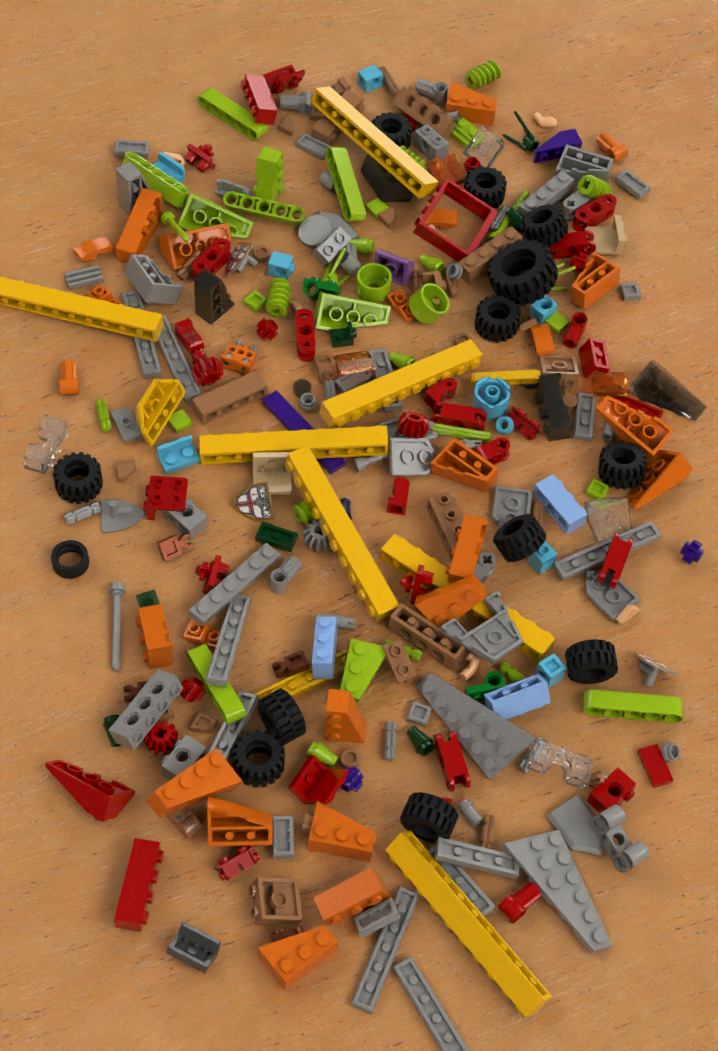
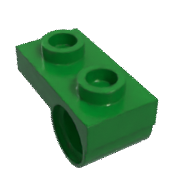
M316 277L304 278L303 292L312 300H317L319 291L337 295L341 294L342 289L337 285V282L327 280L326 283ZM312 287H316V291L309 294V290Z
M491 671L486 674L483 684L466 687L465 694L477 702L485 700L484 694L507 685L499 672ZM490 682H493V683H496L497 685L493 686V685H491V684H489V683H490Z

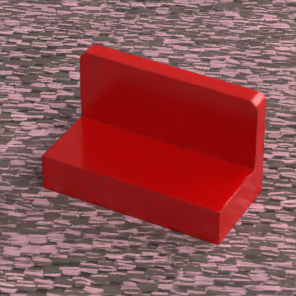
M589 338L579 349L584 378H588L594 371L607 374L610 370L605 341Z

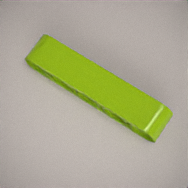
M213 88L207 89L197 97V101L203 109L253 141L258 140L268 131L267 124L255 123L253 116H251L248 110Z
M328 147L325 157L346 222H363L366 218V210L345 147Z
M133 152L125 153L122 165L131 162L142 173L152 191L161 193L164 199L175 207L184 208L186 206L190 193L186 186Z
M229 191L223 196L227 209L234 212L294 226H300L306 219L303 209L298 206ZM231 198L236 199L233 204H228ZM247 202H251V203H252V206H251V207H249V208H245V207H244V205H245ZM263 206L269 207L265 212H262L261 208ZM279 210H285L283 215H277ZM297 213L302 214L300 219H294L293 217Z
M204 643L186 651L191 667L199 680L204 683L206 692L225 723L228 725L246 717L245 708L229 681L226 687L206 684V677L213 658L207 645Z
M594 689L584 692V713L586 715L677 723L683 720L682 699L679 697Z

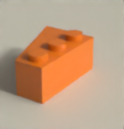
M162 604L138 608L139 616H135L137 628L142 630V633H139L140 644L145 645V650L142 651L144 663L148 662L149 669L173 665L172 644L169 641V631L166 627Z
M328 690L324 739H328L331 742L346 741L365 744L367 721L362 718L361 710L356 708L357 703L350 691Z
M208 796V846L273 845L272 814Z

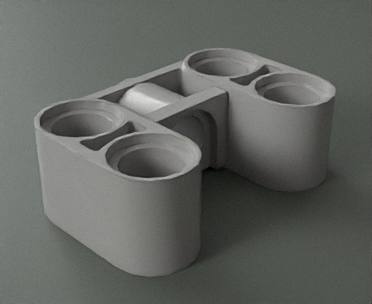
M614 804L590 820V826L612 858L615 867L621 873H625L648 859L650 854L643 842L637 841L634 844L632 841L630 842L621 826V823L626 820L625 812L618 804ZM613 837L618 840V845L613 842Z

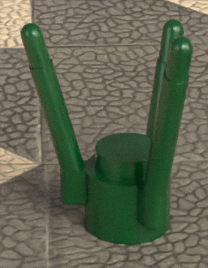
M514 111L515 116L527 135L522 139L523 144L506 134H503V137L520 146L524 151L526 149L534 151L539 146V141L530 132L517 111Z

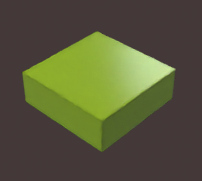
M379 197L365 206V209L375 219L378 218V213L389 208Z
M256 290L243 300V304L254 313L261 310L267 303V299Z
M556 311L545 321V324L548 323L549 328L556 334H559L569 325L570 321Z
M183 409L173 413L168 421L176 434L192 426L191 419Z
M593 478L585 492V496L602 503L610 487Z

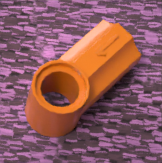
M603 132L596 139V143L606 152V156L614 159L613 163L628 155L626 145L624 143L618 144L608 133Z
M64 360L63 363H60V394H79L76 362Z

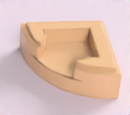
M627 605L616 617V620L620 624L625 623L636 615L640 609L636 605Z

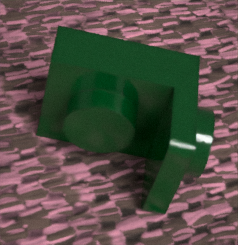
M347 321V328L329 330L332 348L354 345V338L357 337L356 328L352 327L351 321Z

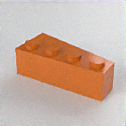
M145 188L141 189L121 237L115 244L114 251L116 252L117 260L128 263L131 254H143L161 221L160 215L163 212L161 193Z
M216 748L155 790L146 801L160 818L182 810L187 806L196 805L208 799V796L215 798L220 794L234 791L242 780Z

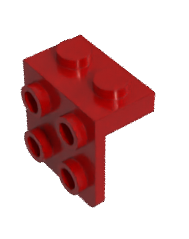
M289 65L263 74L271 94H280L287 88L294 89L298 87L305 75V70L296 72L293 65Z
M150 475L149 485H146L145 491L147 501H144L143 512H146L147 520H155L156 510L177 512L185 510L188 490L187 478Z
M310 755L288 789L303 804H316L317 801L321 804H328L335 798V793L339 787L345 783L349 772L346 769H327L315 755Z

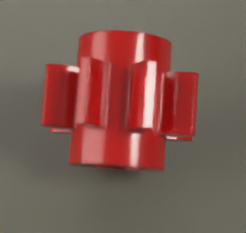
M579 252V255L574 254L570 263L571 267H576L573 272L578 274L583 272L586 263L590 261L587 259L589 255Z
M263 318L258 322L256 332L261 339L266 340L268 338L271 341L277 336L278 332L276 330H278V326L272 319L266 321Z
M198 678L184 679L181 683L183 690L180 695L186 701L194 702L197 699L200 701L204 696V683Z

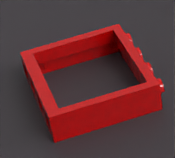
M447 178L443 185L439 183L435 190L438 193H433L428 202L431 204L429 206L426 204L421 214H423V217L419 216L415 221L414 225L416 228L413 233L459 262L476 250L498 211ZM443 194L484 220L466 251L424 224Z

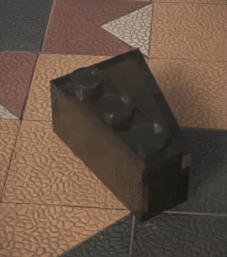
M367 154L360 171L381 202H410L413 193L373 157Z
M207 269L196 275L194 278L195 314L212 325L235 304L231 301V296L227 293V288L222 279Z
M561 373L539 376L536 393L533 395L534 405L538 407V418L543 422V433L547 435L548 441L570 438L573 428L568 405H564L562 398L565 395V391L560 389L559 385Z

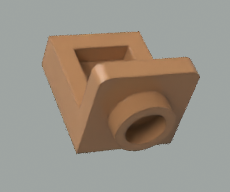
M429 271L422 274V286L427 283H433L441 287L443 291H446L445 280H442L440 271Z

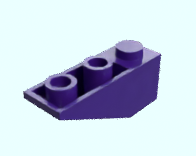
M576 129L560 131L535 150L533 163L560 159L566 144L581 149L582 141Z

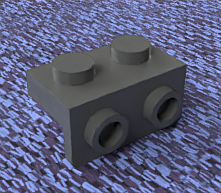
M183 922L179 933L168 946L166 953L206 973L217 958L221 942Z

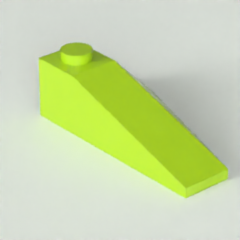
M193 192L190 194L178 225L187 230L229 223L231 237L248 238L254 222Z
M319 291L315 308V328L327 331L347 328V321H351L352 327L355 328L387 324L391 306Z

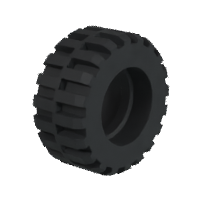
M524 239V241L517 240L515 243H509L505 248L498 250L497 255L494 254L487 271L488 279L496 296L503 295L505 298L509 297L510 300L516 302L515 305L519 304L520 306H526L527 303L533 304L536 300L544 298L545 294L548 295L558 277V270L549 248L545 244L539 243V241H530L529 239ZM530 269V270H529L528 272H526L525 274H522V275H520V276H515L516 274H518L519 272H521V271H523V270Z

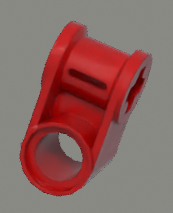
M500 437L486 444H481L474 451L495 465L508 459L510 441L505 437Z

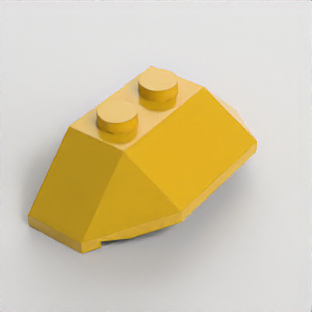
M154 379L136 407V421L149 446L154 445L186 393L179 379Z

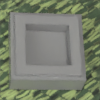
M637 283L620 284L619 290L623 301L641 299Z
M413 701L406 721L426 728L432 707Z

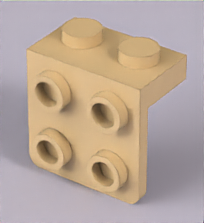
M614 215L612 227L585 228V230L592 231L594 234L595 253L599 255H622L628 238L624 234L625 222H622L621 215Z
M290 452L253 453V484L268 482L270 495L291 494V472H288L285 467L287 454Z

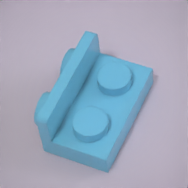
M162 152L158 153V161L153 165L178 182L182 183L185 181L184 166L171 159L170 156Z
M191 435L181 437L170 443H164L156 448L157 459L166 475L201 462L200 456L193 445Z

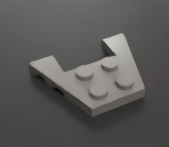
M498 590L483 601L485 606L495 616L478 627L467 632L455 618L440 627V631L492 665L520 647L523 643L514 621H511L507 613L506 605H503L500 599L501 594Z

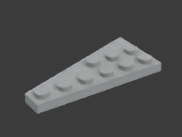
M430 673L416 686L449 729L456 732L460 743L489 779H493L537 739L433 673Z
M560 830L503 844V850L511 854L515 859L514 863L518 868H522L529 876L528 880L539 888L548 904L556 908L560 913L558 916L563 922L566 920L574 930L573 934L590 954L609 949L612 946Z

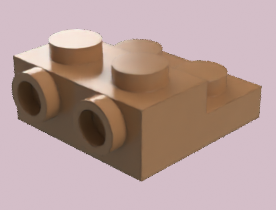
M539 356L541 385L550 388L555 386H564L566 388L578 387L579 371L575 356Z
M257 877L249 886L248 895L250 898H253L250 915L252 919H255V925L276 926L278 923H300L302 921L298 879Z

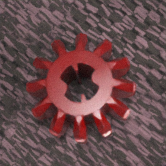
M214 356L201 359L192 368L193 377L201 386L206 384L209 386L211 383L220 380L221 376L224 375L222 363Z
M410 411L408 413L404 412L398 419L397 429L404 437H410V439L424 438L429 430V421L423 414Z
M166 719L163 723H160L158 720L156 725L144 737V744L147 745L149 751L154 750L156 755L160 751L166 755L167 749L173 751V747L178 741L179 733L175 730L173 723L168 725Z

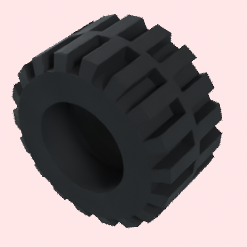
M392 112L387 114L381 113V116L377 115L376 119L372 120V124L397 146H406V150L410 147L412 125L404 115Z
M489 166L475 167L465 176L463 189L492 208H498L499 205H502L507 185L505 176L502 175L501 171H496V168H490Z
M555 204L541 205L532 209L523 217L521 222L526 238L530 241H539V243L545 244L546 247L561 241L569 229L562 208Z
M503 295L485 297V300H481L477 306L474 323L475 330H477L479 335H482V338H487L490 342L496 341V343H500V341L506 342L507 339H512L519 327L521 316L519 305H515L516 302L514 300H510L509 297L505 298Z
M613 442V444H608L600 452L599 478L611 488H623L624 490L635 488V485L639 486L644 480L647 456L644 454L643 449H640L637 445L634 446L633 443Z
M72 452L69 456L67 454L64 455V459L57 461L58 464H55L53 471L57 494L62 496L64 501L68 500L72 504L73 502L81 504L83 501L87 503L89 499H95L96 494L99 495L100 489L103 486L101 467L95 457L91 458V455L88 453L84 455L83 452H79V454ZM77 475L86 476V478L79 481L70 480V478Z
M523 514L506 522L494 535L493 542L507 562H516L535 553L545 542L547 536L533 514Z
M598 639L584 640L566 649L567 674L571 681L581 684H596L607 681L618 673L615 646L609 641Z
M280 688L258 700V711L264 726L270 735L274 733L276 740L280 739L283 746L306 733L305 720L301 710L287 691Z
M257 729L255 733L248 731L247 736L241 735L239 741L235 742V748H233L232 752L234 771L242 781L245 780V784L248 786L251 783L253 787L258 788V785L267 787V783H275V778L279 779L285 765V749L282 746V741L280 739L276 740L274 733L269 735L267 730H264L262 733L260 729ZM259 752L268 755L270 760L264 764L257 765L251 763L247 758L251 754Z
M418 792L412 793L409 796L400 816V823L416 837L436 843L438 837L450 838L459 816L456 809L442 798Z

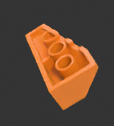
M229 223L187 230L185 232L190 238L188 242H184L177 233L158 236L161 253L172 270L181 269L196 251L203 253L216 239L225 238L229 241L232 240Z
M606 396L595 409L623 442L633 443L634 446L637 445L640 449H643L644 454L647 456V462L674 432L660 418L648 416L639 409L638 411L632 409L627 404L610 396Z
M659 449L646 463L647 470L645 471L643 482L639 486L632 488L623 505L632 509L640 508L681 483L688 477L693 468L682 453Z

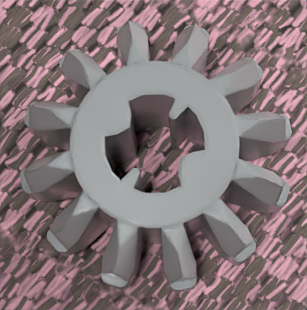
M313 519L312 524H307L306 529L303 531L304 543L309 545L310 550L316 548L317 553L320 549L326 551L327 547H330V540L327 535L325 536L322 533L320 523Z

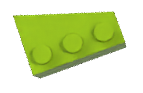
M266 146L261 150L257 158L255 173L258 182L257 186L254 185L253 191L256 192L255 197L276 201L279 193L282 194L285 172H283L285 160L283 159L282 151ZM268 206L262 207V209L268 210L269 208Z
M355 639L350 640L339 690L350 691L357 705L386 658L383 646Z

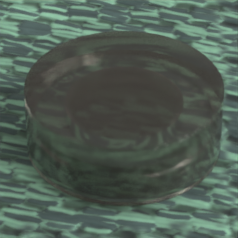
M303 379L297 380L293 385V393L297 397H301L304 393H311L310 382Z

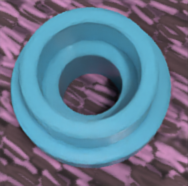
M508 416L498 418L495 424L496 430L504 435L509 434L514 428L513 420ZM504 422L508 423V427L506 429H503L502 424Z

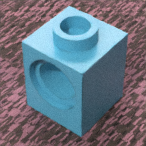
M375 65L358 71L357 84L365 93L382 87L383 73Z
M273 251L268 263V275L288 280L290 274H293L296 264L293 263V256Z
M545 294L544 298L538 299L535 303L531 304L529 314L534 316L539 325L545 324V321L557 311L558 304Z
M545 541L535 553L528 557L527 562L541 575L553 567L558 553Z
M553 653L538 663L535 675L539 674L547 682L549 689L563 680L566 667Z

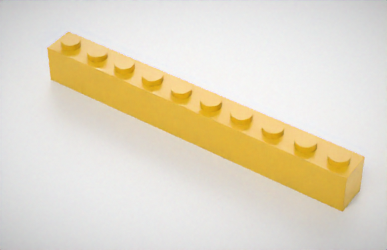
M330 86L315 88L311 104L415 196L424 198L433 195L439 181Z
M0 277V305L154 342L158 341L164 328L163 315L156 312H149L54 288L51 289L24 281Z
M469 339L325 400L321 403L319 414L330 429L337 426L341 427L351 420H357L365 414H371L381 407H387L395 401H401L411 394H417L425 388H430L445 378L461 375L469 369L477 368L480 365L483 353Z
M376 425L372 427L358 426L353 428L339 427L334 429L320 428L315 430L301 429L296 431L283 430L278 432L264 431L259 433L200 436L201 465L253 462V453L292 452L307 445L316 459L388 455L387 426Z
M307 445L288 453L285 467L288 472L292 473L296 487L301 489L306 504L309 503L313 517L316 520L318 519L322 533L325 536L327 535L330 540L331 549L334 552L336 551L339 556L340 565L348 572L349 581L357 588L358 597L361 601L365 602L369 616L373 617L375 622L390 617L398 608L399 603L309 446Z
M394 534L381 548L380 560L406 577L408 573H412L415 579L419 564L425 566V571L434 573L431 586L421 584V587L430 589V592L434 591V589L451 585L448 582V574H445L447 567L439 563L436 558L425 554L422 549L408 543L405 538ZM484 599L464 614L479 625L495 616L483 603ZM507 607V613L511 621H514L523 640L522 645L517 649L537 663L541 662L553 648L556 638L550 632L536 626L533 621L522 617L516 610Z
M411 831L401 832L385 849L389 854L390 860L401 868L404 877L417 887V892L425 897L430 903L431 909L443 918L446 927L454 931L458 936L459 942L470 950L473 959L486 969L489 978L496 981L501 987L502 993L513 1001L517 1011L526 1018L536 1014L553 996Z

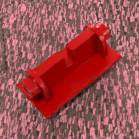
M511 407L513 412H509L506 416L513 420L515 429L522 425L519 432L528 440H534L537 432L540 435L542 434L538 422L534 419L530 421L526 417L527 414L521 408Z
M244 845L236 850L237 854L230 858L227 855L218 860L219 865L215 866L214 869L221 870L218 873L221 880L226 879L228 881L230 878L241 873L237 867L238 864L241 865L243 871L257 864L260 857L257 852H252L256 847Z

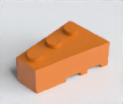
M451 81L446 113L458 110L460 118L464 117L472 123L493 126L497 100Z
M594 252L591 260L586 263L585 269L579 274L572 285L571 302L585 310L619 284L620 267Z
M455 437L430 463L431 474L483 491H487L498 479V468Z
M465 514L462 527L457 530L455 538L457 545L452 547L450 557H453L452 563L448 562L445 574H448V582L453 583L474 575L485 538L487 519Z
M471 575L455 581L446 587L437 588L430 593L417 596L414 605L430 622L440 628L453 618L458 620L486 597L487 588L475 575Z
M317 801L308 839V850L371 862L376 832Z
M370 867L313 898L323 921L328 925H337L344 919L364 912L391 897L382 878Z
M324 925L258 947V957L285 991L337 952L338 941Z

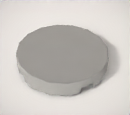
M313 215L301 223L298 234L303 244L310 248H316L330 234L333 228L326 217Z

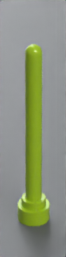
M523 191L513 205L515 210L518 211V205L526 200L529 195L528 191ZM507 216L499 228L490 233L487 242L505 231L510 223Z
M168 210L163 211L160 215L162 223L171 226L184 242H188L190 238L175 222L174 214Z

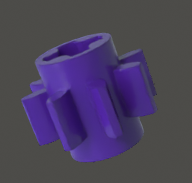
M696 540L692 541V543L687 541L680 551L684 555L682 560L688 564L693 561L697 563L704 553V550L700 549L702 544Z
M345 766L343 769H346L349 773L345 783L340 787L346 792L353 790L356 793L363 786V775L356 767L348 769Z

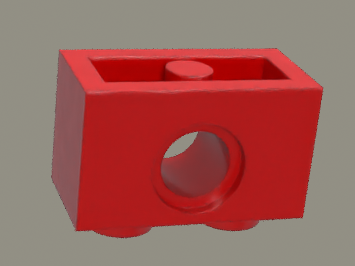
M617 767L608 776V779L604 780V783L599 784L590 792L587 802L599 813L614 804H618L621 807L620 804L624 800L628 802L635 795L633 791L636 783ZM609 792H614L617 796H612Z

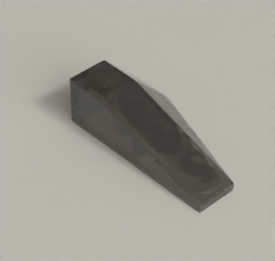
M654 359L649 362L628 388L640 400L694 421L707 408L703 402Z

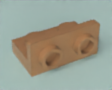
M399 639L383 646L384 653L397 683L412 681L417 675L402 640Z

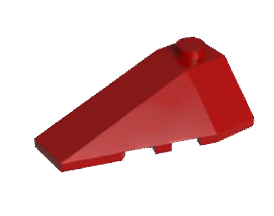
M55 760L45 764L49 772L83 809L93 815L98 821L105 822L116 818L135 795V790L118 781L112 780L109 783L101 780V775L97 773H83L81 767L65 761Z

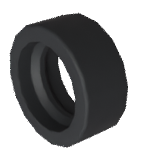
M74 540L62 541L57 544L51 554L53 570L62 578L73 579L80 577L89 566L87 548L82 543ZM68 552H76L82 557L81 562L72 567L62 566L58 560L63 554Z

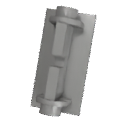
M225 178L218 179L217 185L219 186L215 191V194L224 196L229 191L252 195L253 193L247 186L233 185V182L225 180Z

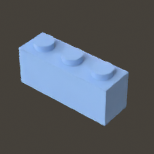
M554 474L535 484L534 497L539 503L544 505V509L566 535L585 525L587 518L586 510L576 502L573 494L565 489L562 481L557 479Z
M316 617L312 655L314 679H334L338 636L336 617Z
M539 674L484 694L486 707L506 720L551 703L547 682Z

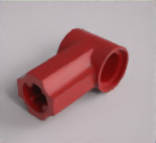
M576 312L572 315L571 322L562 340L565 347L570 349L577 347L582 334L585 332L588 320L584 313Z
M529 881L514 895L510 894L504 898L498 905V909L514 924L526 913V910L541 898L542 894L539 888Z

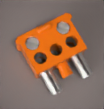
M237 339L234 344L230 343L224 354L220 357V362L224 368L242 374L251 373V369L256 362L259 347L258 345H253L251 350L247 345L241 347L242 341Z

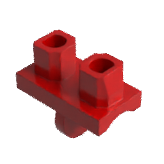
M190 143L188 144V152L184 157L186 162L193 165L198 159L199 162L196 164V167L202 173L206 172L209 168L213 170L216 167L212 163L213 159L211 157H213L214 153L211 152L212 146L210 144L199 145L198 148Z
M219 555L215 556L214 561H211L209 567L208 562H203V565H198L195 569L199 580H205L202 593L208 594L210 590L223 581L216 578L217 575L222 577L227 575L229 565L221 562L222 557Z
M419 564L415 579L412 573H408L407 577H403L400 580V585L405 587L404 591L406 593L413 589L410 604L413 605L417 596L430 593V589L421 588V584L431 586L434 573L425 571L424 565Z

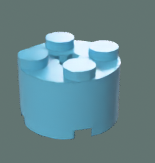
M482 378L476 383L472 407L486 411L487 421L503 416L508 410L511 395L510 386L501 378Z

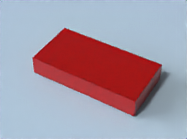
M658 744L638 749L637 753L653 788L673 782L674 779Z

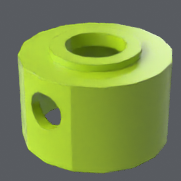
M369 263L362 266L357 272L356 292L358 297L375 303L386 300V296L391 291L392 274L390 270L379 263Z
M433 283L424 284L409 299V308L412 314L424 324H433L449 310L450 306L446 293L441 287ZM435 296L439 298V304L434 301Z

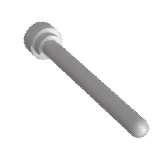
M432 432L425 435L424 438L431 441L436 439L438 434ZM389 450L388 455H377L367 458L360 456L353 459L356 471L358 473L365 471L369 467L368 465L388 458Z
M112 582L109 584V593L113 598L112 670L118 671L120 669L121 598L125 594V584L122 582Z

